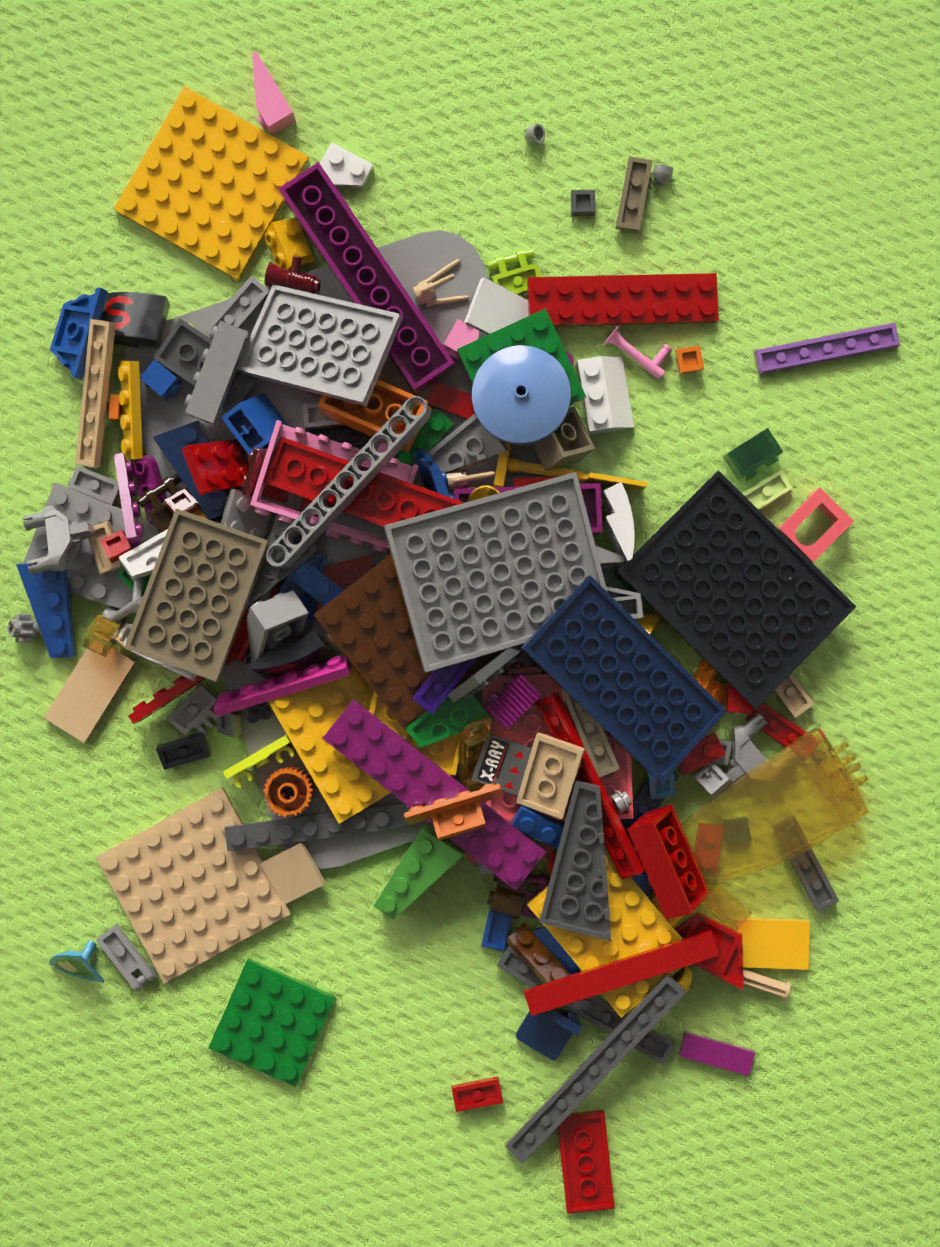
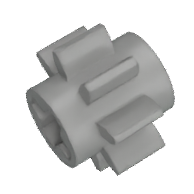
M15 614V619L9 620L8 634L10 637H15V643L31 642V637L37 636L38 624L35 619H31V614Z

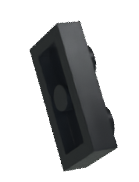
M203 732L162 743L156 747L164 770L210 757L211 754Z

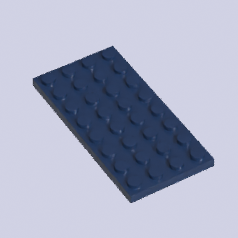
M587 575L521 647L540 668L660 783L666 780L727 712L590 575Z

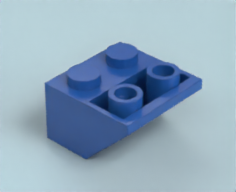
M264 393L239 403L221 417L248 455L254 460L267 451L276 421H282L283 425L288 426Z

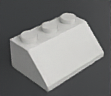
M599 356L577 360L575 365L576 374L586 395V399L581 400L588 435L634 428L623 358Z

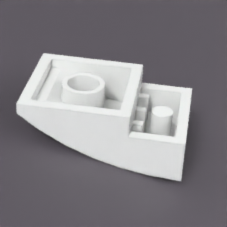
M622 482L601 493V501L609 515L602 520V524L617 554L624 556L625 562L633 557L634 521L626 491Z

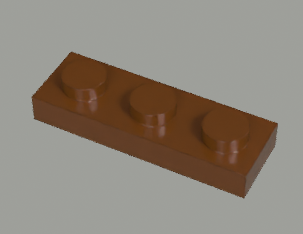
M525 923L505 940L543 984L571 975Z

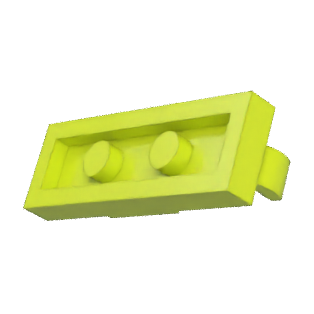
M283 736L223 771L226 779L234 775V784L239 788L243 786L240 781L241 775H245L249 781L253 780V774L246 770L249 767L255 765L256 768H259L268 763V756L275 752L279 763L284 762L281 756L284 750L288 751L291 757L294 756V749L291 746H287L291 742L288 736Z

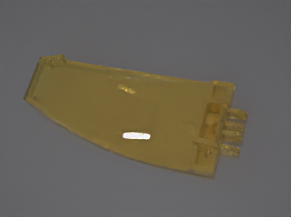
M814 728L732 783L715 799H711L681 824L706 885L742 877L787 861L817 846L869 813L857 790V787L868 780L867 776H859L852 781L849 775L858 771L861 766L858 762L847 768L845 766L856 759L855 755H847L841 760L837 755L849 747L847 742L832 747L821 728Z

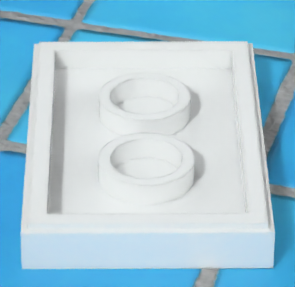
M481 278L464 323L488 335L528 317V300L486 278Z

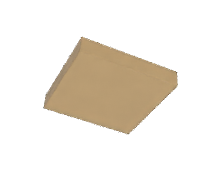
M303 841L260 863L280 900L285 904L326 883Z

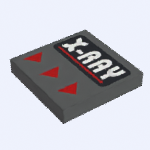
M487 733L471 780L485 785L491 783L495 785L500 784L503 791L518 796L532 748Z

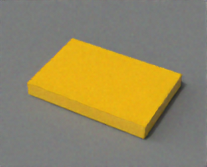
M736 917V931L742 933L743 967L809 969V920Z

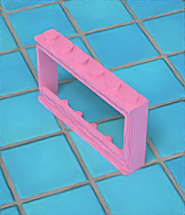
M277 420L250 505L255 508L254 512L268 517L269 513L279 515L278 520L292 524L293 520L295 521L302 512L261 500L265 486L264 480L280 437L282 436L351 461L360 449L352 447L353 445L346 442L342 444L329 440V437L324 435L317 436L308 433L305 429L299 427L295 429L283 425L282 421ZM392 458L380 472L413 484L418 465L410 466L399 462L398 459ZM365 460L362 466L370 468L371 460ZM312 516L310 524L311 526H316L319 518ZM334 522L326 529L325 535L339 539L340 535L348 537L349 542L359 546H363V543L373 545L372 550L385 554L387 550H390L387 539Z

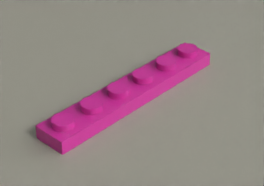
M346 655L342 657L335 656L320 664L313 663L298 671L291 670L276 678L269 677L254 685L247 684L241 689L232 692L225 691L218 696L213 710L217 717L349 676L352 663Z

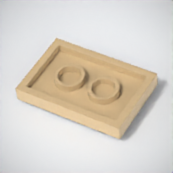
M538 732L533 743L516 803L563 819L585 748Z

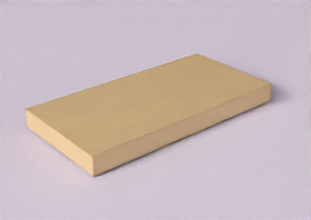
M98 637L92 639L44 716V719L83 743H87L137 662L114 647H111L108 651L111 645Z

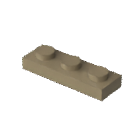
M629 156L615 229L639 233L653 160Z

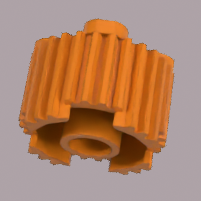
M290 766L283 767L271 774V777L266 780L267 783L264 784L266 788L263 789L265 792L264 796L267 797L265 801H268L267 806H271L270 810H274V814L278 813V816L283 815V817L288 815L290 817L296 816L306 810L312 803L311 801L314 799L313 795L315 794L313 791L315 789V786H313L314 781L308 775L309 773H304V769L301 771L300 767L296 769L295 766L291 768ZM291 786L293 791H295V795L292 794L288 797L284 787L288 788Z

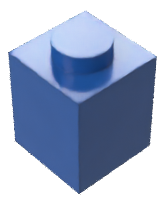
M155 359L140 376L144 383L166 401L169 397L173 398L179 392V386L182 383Z

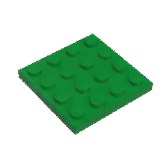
M546 308L457 349L472 385L479 368L496 352L512 346H531L541 349L553 356L565 370L571 389L570 405L586 399L584 390ZM522 389L517 390L518 395H524L526 393V391H522Z
M248 958L208 1049L296 1087L336 996Z

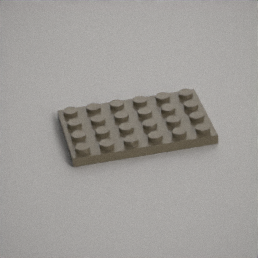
M176 508L124 648L219 682L270 542Z

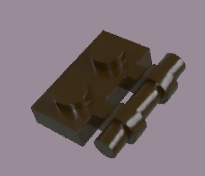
M177 473L170 478H164L161 480L162 483L152 490L149 488L143 492V496L137 499L138 504L142 508L149 503L154 507L153 510L147 513V516L160 533L169 528L174 514L166 506L165 502L161 503L158 497L167 491L171 496L179 492L176 485L181 483L182 480Z

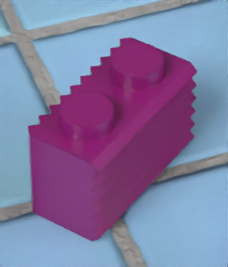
M514 674L511 675L503 684L506 688L500 694L495 691L485 701L488 704L485 709L506 730L542 696L521 674L517 677Z

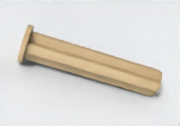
M744 970V985L779 996L783 1001L787 999L790 992V982L786 981L783 983Z

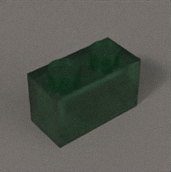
M766 428L725 454L723 458L737 480L743 477L748 480L759 473L757 468L763 464L768 468L779 461L777 456L783 453V450L769 428Z

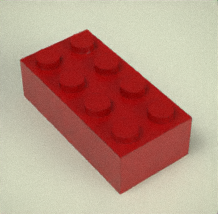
M673 805L649 810L627 829L629 838L636 848L639 860L648 876L649 885L655 892L659 908L663 911L665 918L670 919L692 914L710 894Z

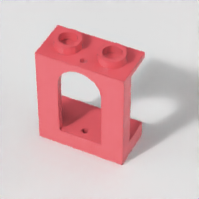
M820 487L813 490L807 496V500L781 526L777 527L811 562H814L854 522ZM818 507L834 524L813 545H802L796 539V529Z

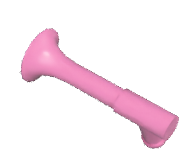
M618 325L603 345L606 343L616 345L659 380L665 372L659 366L668 354L672 352V349L664 344L652 361L620 335Z

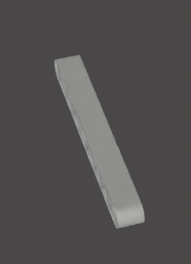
M417 396L411 397L398 409L269 547L266 554L269 564L286 569L298 560L429 420L431 409L424 399ZM423 405L422 413L417 416L413 415L414 407ZM405 423V431L402 434H396L395 429L397 425ZM382 442H388V449L380 453L378 451L379 445ZM365 460H371V467L367 471H362V463ZM348 478H353L354 485L352 488L345 490V481ZM336 496L337 502L335 506L328 508V499ZM318 514V524L311 526L310 520L312 516ZM301 532L302 541L295 545L293 538L295 534ZM283 550L285 552V559L278 563L277 554Z

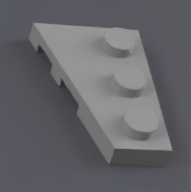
M474 414L427 454L440 467L441 472L447 473L506 452L508 448L503 441L490 435L482 427Z

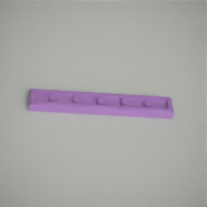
M890 323L754 351L758 375L897 348L900 346L896 323Z

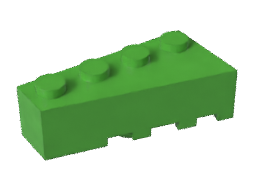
M427 821L373 907L394 920L456 863L466 851L449 838L438 841L434 826Z

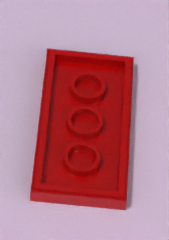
M604 1110L571 1113L558 1126L567 1214L615 1209Z

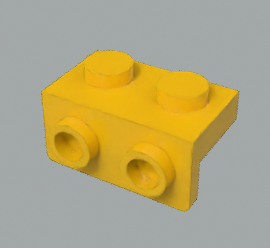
M296 218L275 221L270 224L265 231V242L271 249L276 265L290 271L293 255L302 257L301 267L310 266L315 262Z

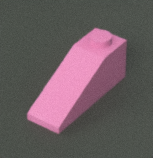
M257 51L252 53L256 108L259 116L256 118L263 130L268 129L270 134L274 135L296 122L293 111Z

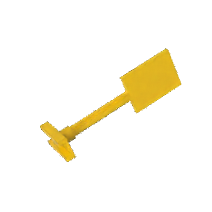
M503 442L508 451L500 453L498 456L493 487H504L508 472L518 473V471L550 477L576 472L578 480H586L585 483H600V485L612 487L622 482L624 489L640 492L647 487L648 482L596 473L585 474L580 471L564 468H554L546 471L543 465L522 462L520 459L511 458V444Z

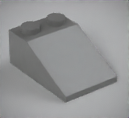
M293 590L285 594L279 593L272 599L264 602H256L250 607L247 617L251 663L288 636L295 642L300 640L308 611Z

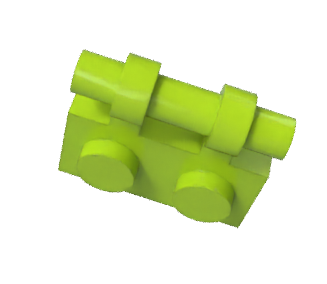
M523 249L517 250L516 254L506 257L502 255L497 256L495 260L487 262L489 272L498 269L500 273L492 276V282L517 295L527 293V278L542 277L538 263L531 265L527 263V260L535 258L533 249L523 251ZM519 263L520 268L507 271L506 266Z

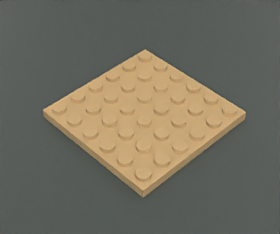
M224 787L96 856L99 865L164 984L292 913L288 904L280 900L262 869L260 863L263 861V858L257 848L227 851L224 827L243 824Z

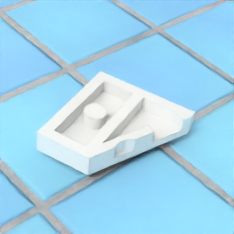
M332 142L320 162V165L336 188H343L345 186L363 188L374 168L370 162Z

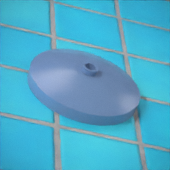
M512 346L496 352L482 364L473 382L472 403L478 421L490 435L505 443L528 445L546 439L560 427L569 410L571 389L565 370L553 356L535 347ZM522 389V391H526V393L524 395H518L517 390Z

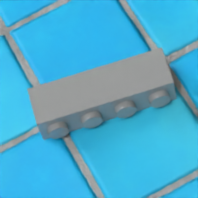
M222 321L219 322L218 327H213L210 334L212 343L209 349L206 348L201 358V362L204 363L201 372H196L192 385L195 388L192 395H187L184 403L185 413L188 416L216 426L237 372V365L249 340L250 335L248 331Z

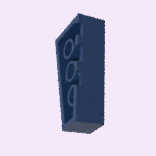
M197 420L154 436L153 439L194 499L199 503L207 518L214 522L222 520L229 492L222 491L199 495L182 452V448L187 445L210 443L204 425Z

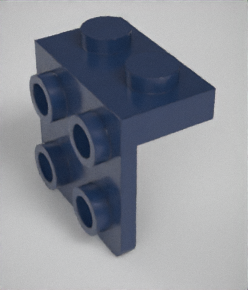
M558 1007L531 1016L529 1010L516 1031V1038L547 1058L556 1060L572 1033L577 1036L582 1026L579 1016L568 1009L565 1011Z

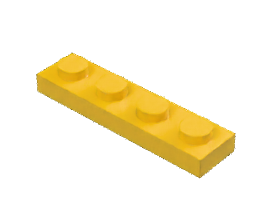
M120 361L118 368V377L121 380L119 401L122 405L120 426L123 429L121 450L126 458L143 459L139 361Z

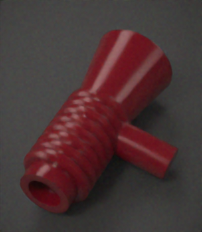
M296 255L292 257L290 271L270 262L265 273V286L272 287L274 284L313 294L319 293L321 280L317 279L316 276L300 273L302 257Z

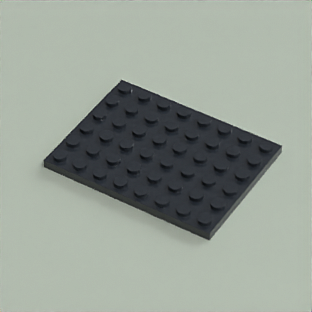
M719 470L633 554L631 560L625 562L616 571L636 593L641 594V598L753 709H757L857 607Z

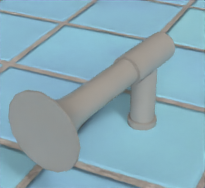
M143 578L133 580L132 602L121 609L110 606L103 611L102 621L108 629H121L125 624V617L138 611L143 598Z

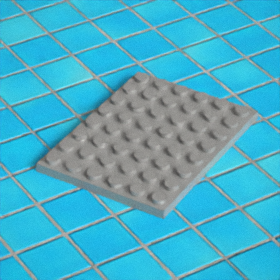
M576 472L383 526L424 672L525 643L587 575L593 577L607 591Z

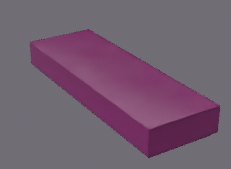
M684 1031L678 1053L680 1057L747 1076L750 1074L755 1056L754 1050Z

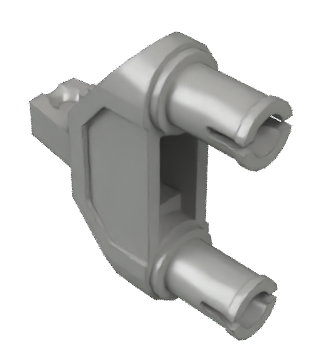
M51 505L44 507L41 512L24 515L22 518L27 520L23 521V525L28 531L46 526L49 553L47 556L28 560L27 564H32V566H28V570L32 575L49 570L54 572L65 570L79 551L80 543H82L81 540L95 536L94 527L89 522H72Z
M758 712L742 726L737 725L732 730L731 756L733 759L730 761L731 766L723 772L731 782H734L740 776L743 779L749 776L754 779L779 781L783 776L782 773L798 761V758L788 748L773 762H768L751 742V737L768 724Z

